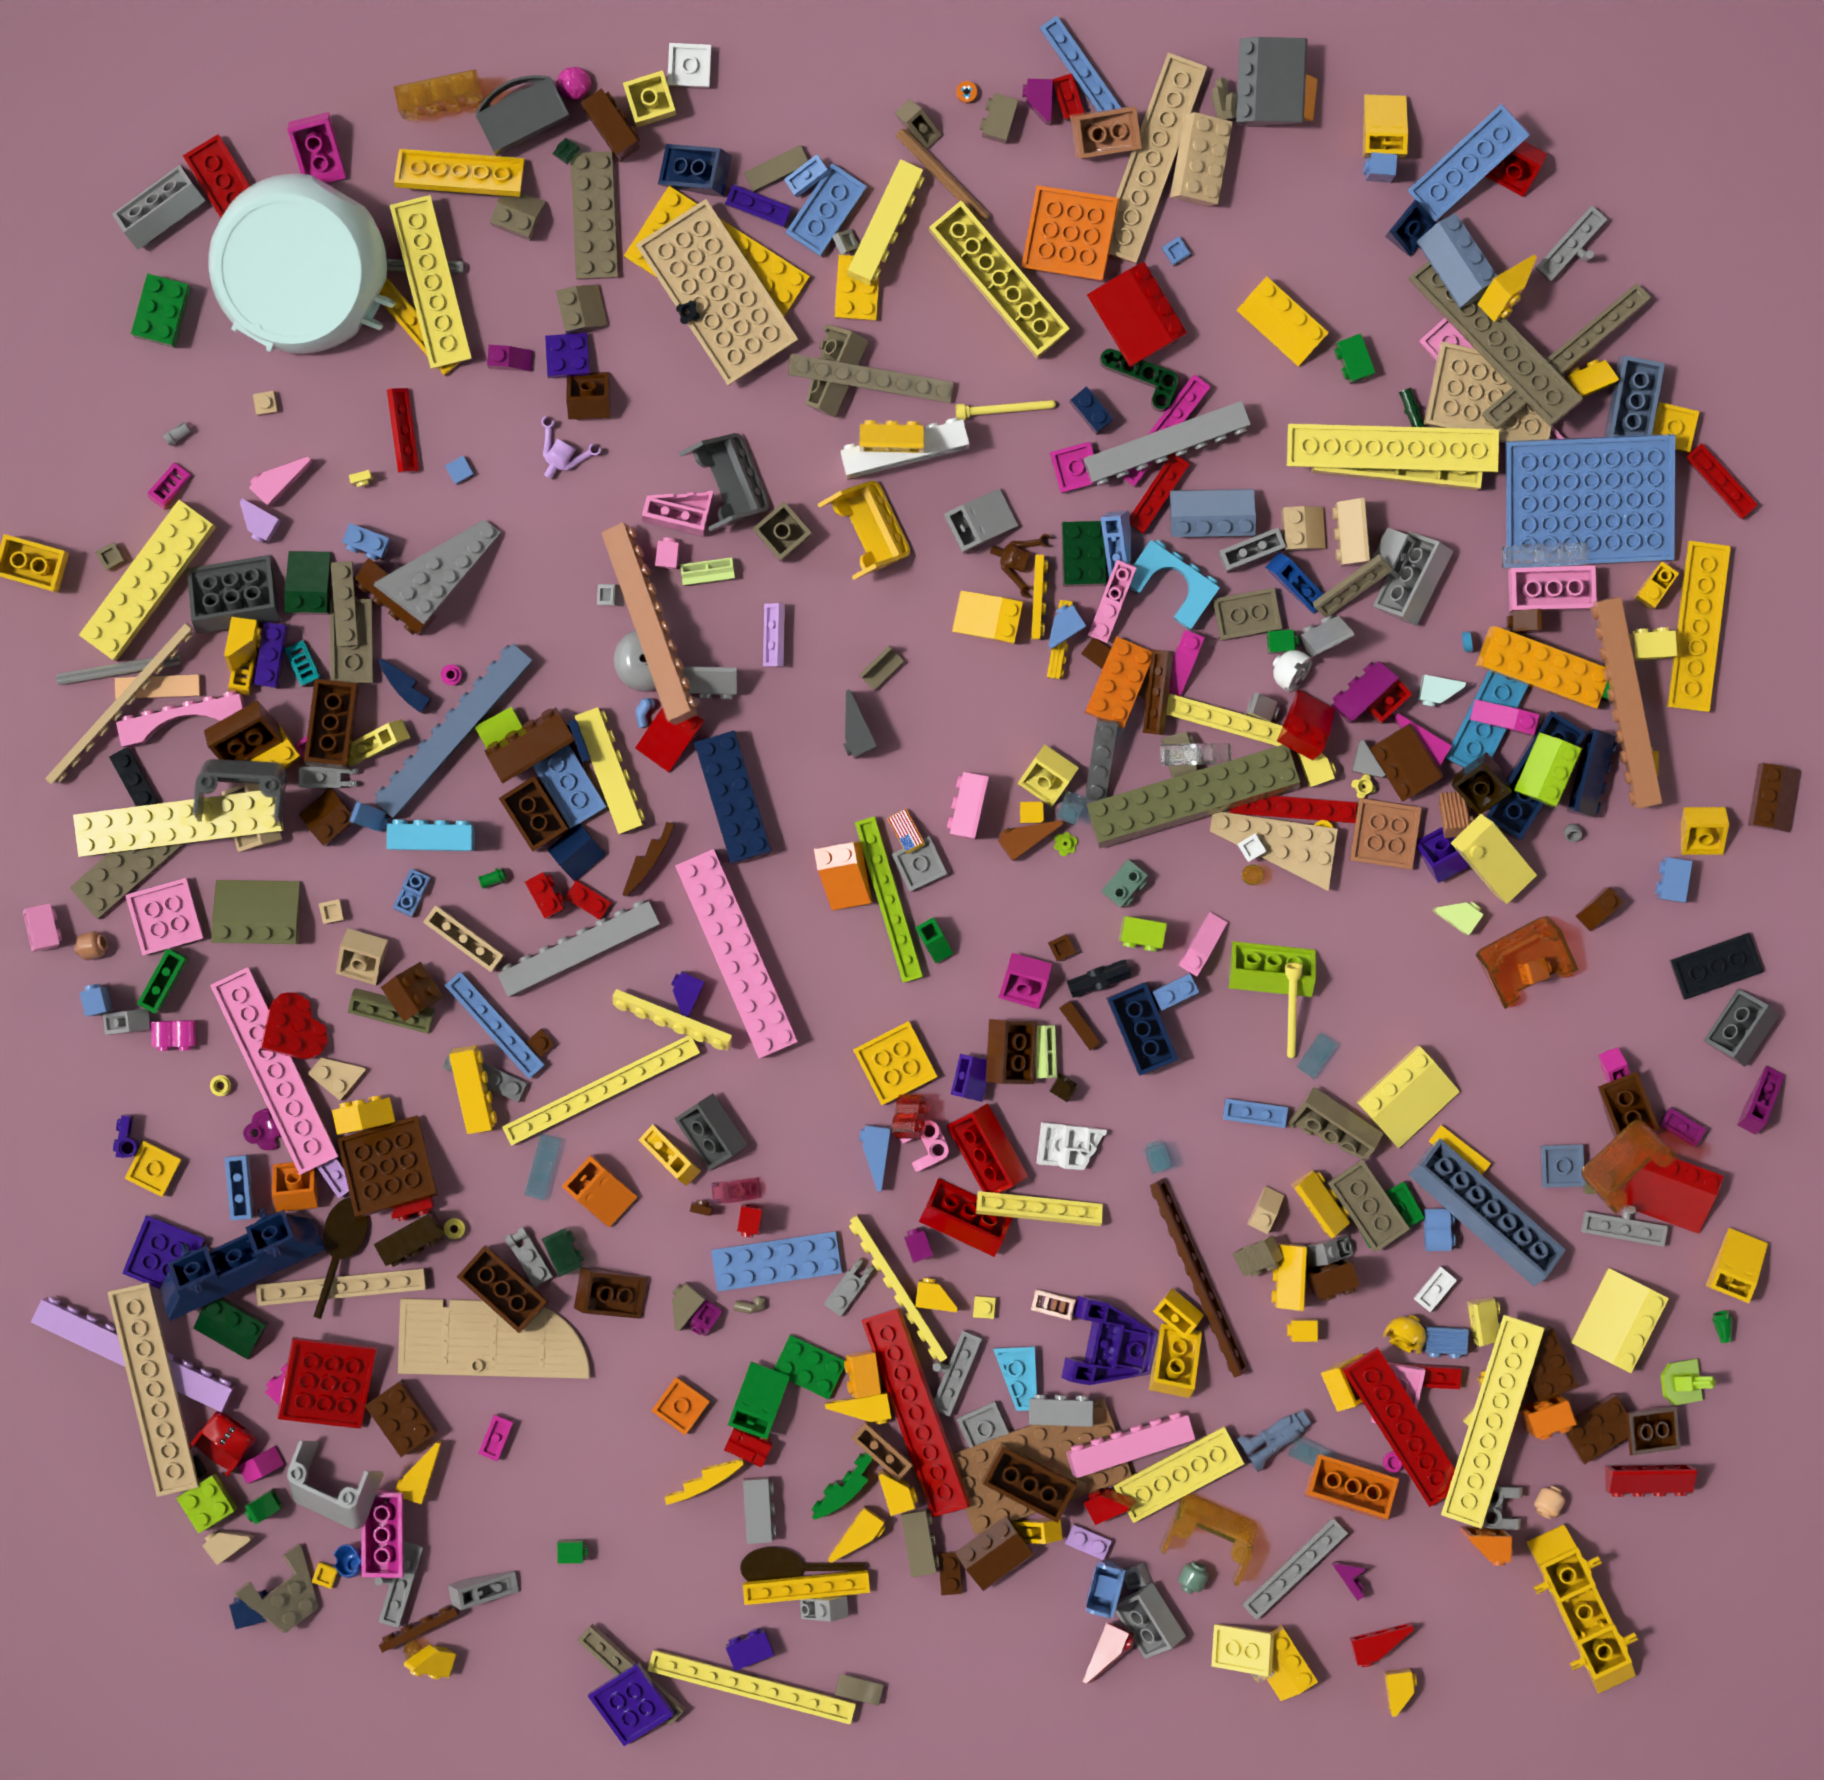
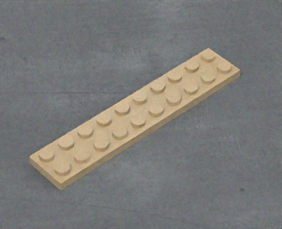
M1171 53L1167 54L1140 128L1142 149L1132 151L1116 195L1119 198L1109 255L1133 264L1137 263L1180 144L1184 116L1192 111L1207 66Z
M146 1282L108 1291L156 1495L158 1497L199 1487V1482L151 1284Z

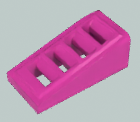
M174 462L147 492L148 498L165 510L191 477V474ZM175 471L182 479L179 480L172 473ZM168 478L176 483L175 487L167 481ZM162 486H166L171 491L168 493ZM159 492V493L162 494L165 498L162 499L160 496L157 495V493Z

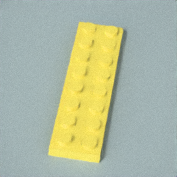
M431 195L390 205L430 368L435 369L471 360L472 356Z

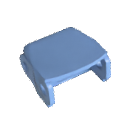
M1101 1560V1562L1098 1561L1096 1563L1086 1598V1612L1113 1619L1125 1575V1568L1107 1560Z

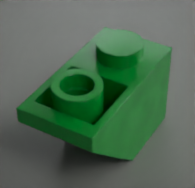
M933 917L915 927L935 964L954 954Z
M271 1489L249 1502L245 1506V1515L250 1522L253 1521L256 1525L279 1511L283 1505L275 1491Z

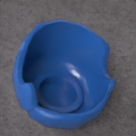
M349 1544L339 1546L333 1554L336 1557L335 1569L341 1576L346 1578L358 1576L362 1572L361 1549Z

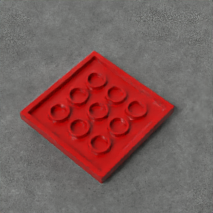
M292 1337L277 1418L279 1420L361 1429L377 1350L376 1347Z

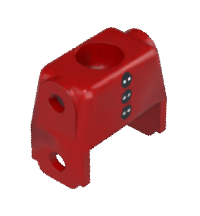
M216 1411L189 1446L192 1449L196 1445L209 1459L228 1469L225 1473L228 1477L243 1459L256 1438L249 1430L225 1412Z

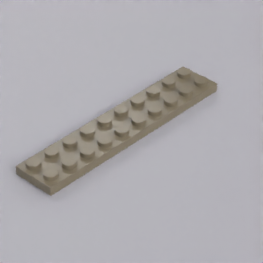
M1429 261L1409 276V281L1550 427L1582 402L1583 398L1506 319L1500 318L1494 322L1477 305L1480 299L1460 309Z

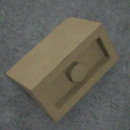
M889 645L859 676L875 690L904 661Z

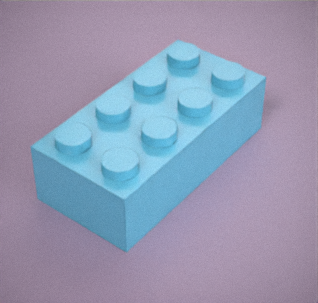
M392 820V824H387V849L475 851L476 826L471 825L470 821H456V825H450V821L435 820V824H429V821L414 820V824H408L407 820Z

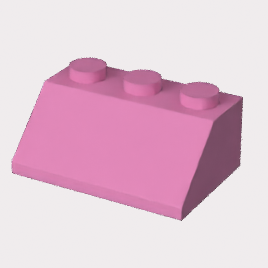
M963 772V776H958L956 788L959 789L958 797H953L951 806L952 809H955L953 817H949L947 829H950L951 835L975 839L989 777Z

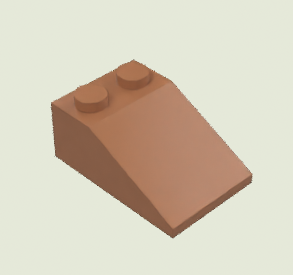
M1136 106L1070 115L1075 156L1082 159L1142 149Z

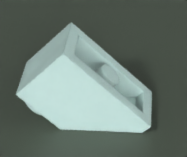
M1423 675L1417 701H1422L1423 706L1435 707V704L1442 703L1464 688L1466 682Z

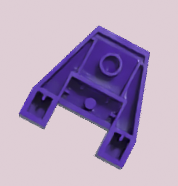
M1078 1296L1074 1316L1082 1320L1092 1321L1084 1360L1065 1357L1061 1378L1073 1383L1094 1385L1151 1374L1159 1333L1104 1301Z

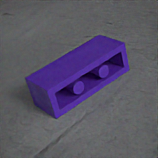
M264 622L254 682L257 686L279 689L288 633L286 625Z

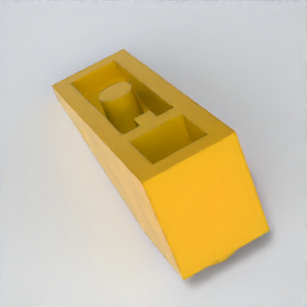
M654 1125L639 1138V1141L668 1171L686 1186L701 1172Z
M887 1391L881 1392L880 1395L858 1399L852 1397L825 1402V1409L868 1422L875 1421L876 1425L887 1423V1419H891Z
M438 1440L405 1474L403 1479L399 1478L396 1491L403 1493V1499L419 1504L424 1502L442 1441Z
M863 1506L829 1555L828 1561L832 1563L869 1543L875 1536L879 1538L886 1528L883 1526L885 1520Z

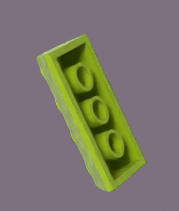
M1232 941L1229 989L1289 995V979L1285 975V965L1288 963H1299L1302 965V975L1297 983V996L1312 997L1316 980V952L1314 949Z

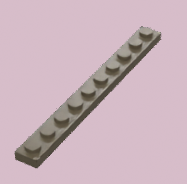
M1636 283L1549 356L1546 361L1560 375H1563L1651 300V296ZM1511 388L1486 409L1482 416L1495 429H1499L1528 403Z

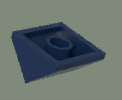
M1414 200L1385 237L1411 257L1419 247L1417 240L1436 223L1417 200Z
M581 824L573 827L547 849L558 865L574 882L606 855Z

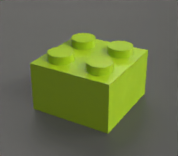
M1123 916L1119 941L1123 942L1122 946L1136 948L1137 944L1144 945L1143 950L1157 952V948H1163L1167 924Z
M217 1473L201 1481L198 1484L199 1487L189 1489L176 1498L198 1534L238 1508Z

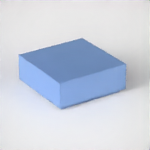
M1180 236L1161 248L1172 266L1191 254Z
M464 456L445 465L455 485L474 475Z

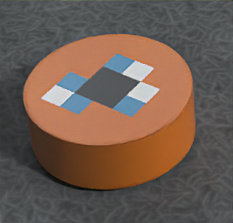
M964 81L958 85L956 96L962 103H971L977 96V88L972 82Z

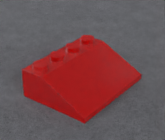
M1144 261L1087 294V297L1130 367L1177 342L1187 334V331Z
M1640 1146L1619 1205H1632L1636 1208L1637 1212L1699 1234L1716 1199L1724 1176Z

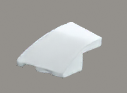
M1041 1122L1036 1163L1039 1165L1060 1166L1064 1169L1084 1170L1089 1163L1090 1157L1097 1150V1145L1101 1138L1106 1135L1107 1130Z

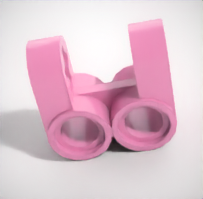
M926 1120L898 1134L902 1144L920 1136L928 1151L927 1155L911 1162L915 1172L943 1160L949 1153V1145L944 1138L939 1124L934 1120ZM926 1125H932L935 1128L933 1136L925 1135L924 1127ZM935 1144H941L944 1147L942 1155H936L933 1152Z

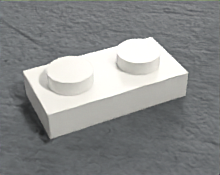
M1439 1266L1413 1299L1431 1312L1457 1280Z

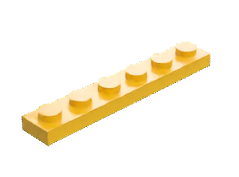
M868 1570L743 1582L744 1605L870 1593Z

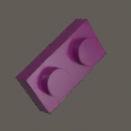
M1670 1107L1659 1123V1126L1693 1147L1697 1146L1706 1131L1705 1128Z

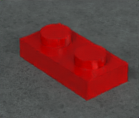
M1072 73L1053 79L1054 91L1064 121L1069 120L1070 115L1084 113Z
M577 880L565 896L567 900L599 920L602 919L612 903Z

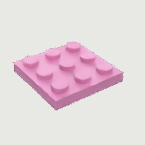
M187 878L125 895L142 956L204 939Z

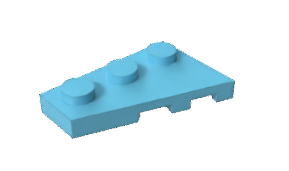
M1035 1346L993 1348L1016 1411L1029 1410V1398H1034V1394H1037Z

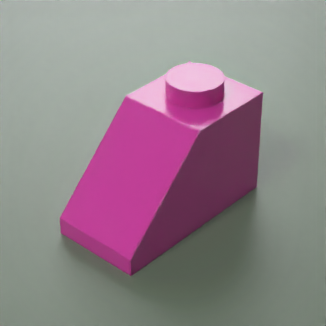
M1618 1047L1599 1054L1601 1068L1607 1083L1630 1074L1628 1064Z

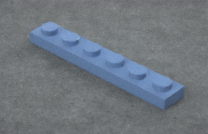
M1058 16L1042 25L1040 31L1068 71L1072 73L1073 78L1095 110L1121 108Z
M461 971L445 985L528 1079L545 1065Z

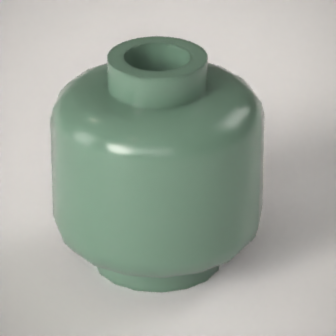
M1196 1561L1185 1564L1178 1577V1581L1182 1585L1181 1589L1189 1594L1201 1592L1209 1578V1574L1206 1571L1207 1568Z

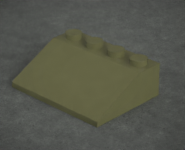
M216 880L211 943L299 944L300 881Z

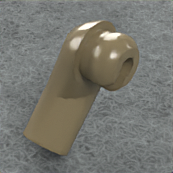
M754 1297V1303L736 1301L734 1311L748 1314L761 1311L765 1308V1298Z

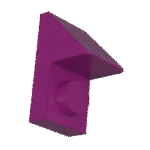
M1334 1561L1332 1565L1356 1600L1362 1599L1364 1595L1361 1591L1364 1588L1358 1579H1353L1364 1572L1366 1568L1361 1565Z

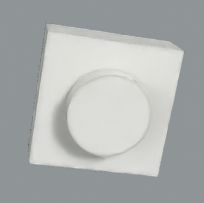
M1256 833L1238 843L1248 862L1266 852Z

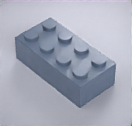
M1626 355L1618 358L1616 375L1619 380L1613 385L1604 437L1652 435L1665 363Z

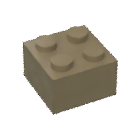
M785 501L752 528L780 562L812 536L811 531Z

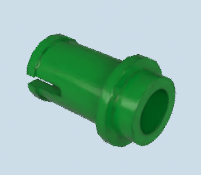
M495 868V871L478 876L481 887L485 889L497 883L503 884L506 876L502 868Z

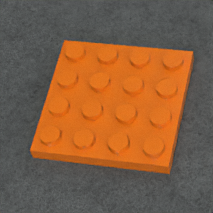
M1037 185L1021 268L1104 282L1119 198Z

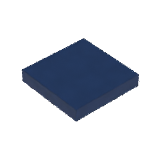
M577 720L569 721L568 726L575 739L574 742L583 764L590 762V755Z

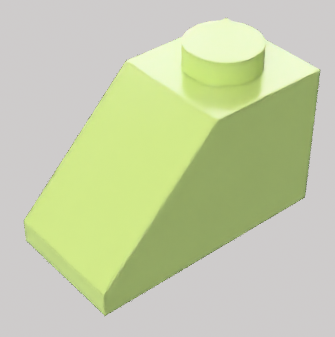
M1473 902L1435 907L1432 910L1465 935H1470L1484 915L1479 912L1481 908Z

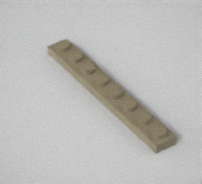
M796 354L790 355L787 374L945 403L951 402L954 383Z

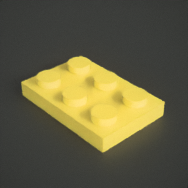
M1214 1624L1211 1666L1271 1676L1274 1633Z

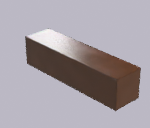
M1070 1000L1059 1007L1089 1050L1100 1044V1041Z

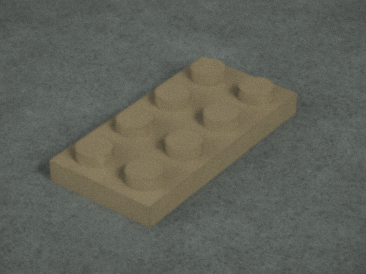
M330 599L331 680L350 683H374L373 600L356 599L359 645L337 647L334 600Z
M1363 1159L1327 1182L1375 1253L1410 1230Z

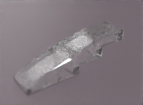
M1585 542L1569 544L1535 543L1502 547V568L1556 567L1588 564V543Z
M1231 744L1160 745L1161 766L1217 765L1232 760Z

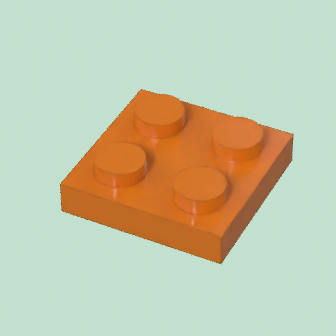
M676 1376L651 1411L686 1435L710 1400Z

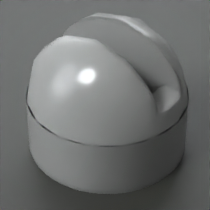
M1569 824L1565 827L1564 835L1567 841L1576 842L1581 839L1582 832L1578 825Z

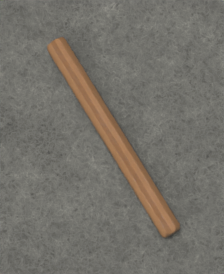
M905 128L898 131L896 138L959 202L962 201L980 223H984L990 217L988 212Z

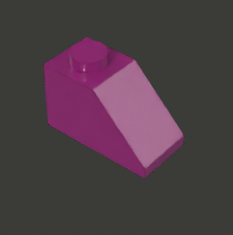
M1028 78L1027 85L1023 84L1022 97H1026V104L1046 125H1050L1053 79Z
M488 345L487 366L489 369L531 372L533 351L512 346Z
M918 1227L907 1231L908 1235L904 1236L913 1263L933 1256L924 1229L919 1230Z

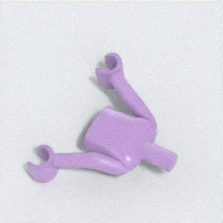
M547 416L542 418L541 423L545 428L543 457L549 464L544 474L547 478L551 479L557 469L562 471L570 470L588 457L601 454V447L597 453H592L591 449L594 446V443H592L588 451L570 461L576 450L559 439H556L551 448V428L554 427L555 422L553 420L549 426H546L544 422Z

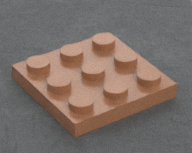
M1359 798L1349 860L1412 870L1422 808Z

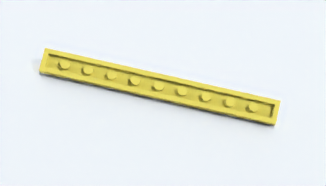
M688 1035L502 1128L512 1146L699 1054L700 1051L692 1036Z
M653 1649L648 1667L649 1672L850 1725L856 1706L855 1702L655 1649Z

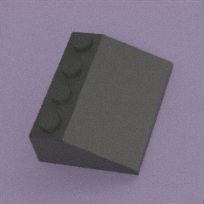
M1240 38L1237 123L1247 127L1304 123L1307 38Z
M270 555L187 568L191 621L196 634L229 629L231 617L257 620L258 624L280 620Z

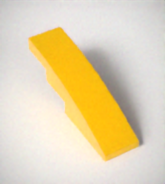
M741 1458L702 1468L703 1477L686 1480L683 1482L684 1490L665 1494L666 1505L688 1499L710 1489L739 1469L744 1464V1460Z

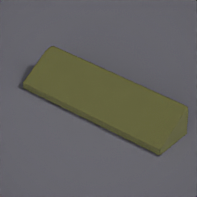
M355 988L350 998L348 1013L429 1034L435 1009L428 1007L403 1022L387 996Z

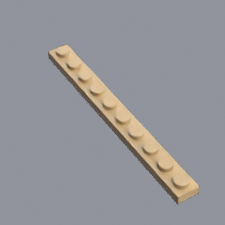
M185 623L49 773L45 779L50 784L56 781L60 783L67 776L65 771L70 766L75 767L81 760L79 755L84 750L88 752L95 745L93 740L98 735L101 737L109 729L107 724L112 719L116 721L123 714L121 709L126 704L129 706L137 698L135 693L140 688L144 690L151 683L149 678L154 673L157 675L165 667L163 662L168 657L172 659L179 652L177 647L182 642L185 644L193 636L191 631L194 629L192 625Z

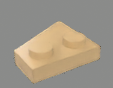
M322 1057L308 1075L337 1099L342 1100L367 1069Z

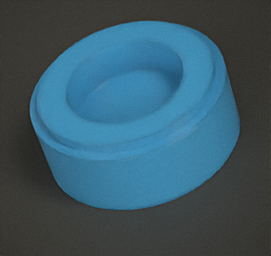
M1470 631L1462 632L1464 652H1473Z

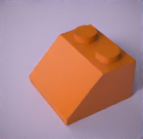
M294 1162L273 1164L272 1199L276 1212L318 1208L316 1168L300 1175Z

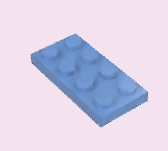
M833 163L828 168L830 173L820 180L785 232L819 257H821L833 239L832 236L837 233L867 188L866 185Z
M569 744L533 765V768L570 829L606 808L605 803Z

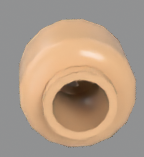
M1554 1486L1542 1488L1534 1502V1506L1537 1509L1536 1512L1548 1519L1557 1517L1565 1503V1498L1561 1495L1562 1491Z

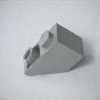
M1349 1235L1306 1246V1257L1309 1267L1328 1265L1354 1255Z
M847 1596L800 1600L801 1619L831 1622L849 1617Z

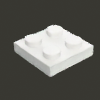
M669 43L667 85L672 87L710 88L711 45Z

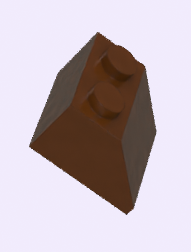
M595 372L587 376L567 377L566 403L568 420L610 418L609 372Z
M332 788L328 789L299 814L312 834L326 847L354 824L350 822L353 812Z

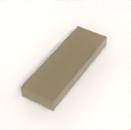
M801 145L744 172L753 192L790 175L805 164L808 159Z

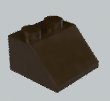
M1487 752L1456 773L1452 782V787L1478 815L1484 813L1511 793V788L1500 766Z

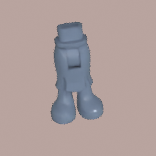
M1301 1410L1296 1414L1292 1413L1279 1419L1255 1437L1247 1438L1240 1436L1236 1440L1246 1455H1249L1248 1459L1255 1470L1259 1472L1264 1468L1265 1461L1271 1455L1276 1454L1282 1447L1297 1439L1301 1432H1305L1304 1428L1309 1426L1311 1422L1304 1411ZM1266 1443L1267 1446L1265 1448L1251 1454L1262 1444Z

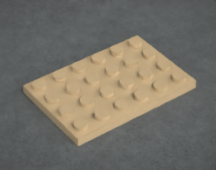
M1441 342L1424 424L1438 428L1495 429L1482 414L1512 387L1475 349ZM1527 404L1499 428V442L1549 439L1552 427Z

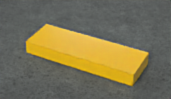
M1442 1125L1438 1127L1428 1140L1430 1144H1433L1438 1139H1442L1481 1175L1491 1164Z

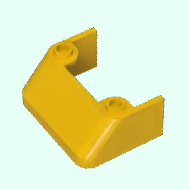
M871 480L841 490L818 503L819 508L832 504L836 514L841 517L849 516L866 551L860 557L862 571L853 575V580L872 574L910 554L909 544L878 482Z

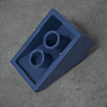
M666 144L658 185L670 186L675 189L705 195L724 196L732 155L721 148Z

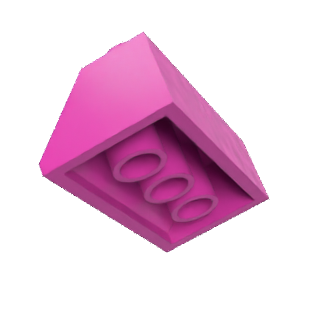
M378 1489L366 1522L361 1527L362 1577H404L402 1492Z

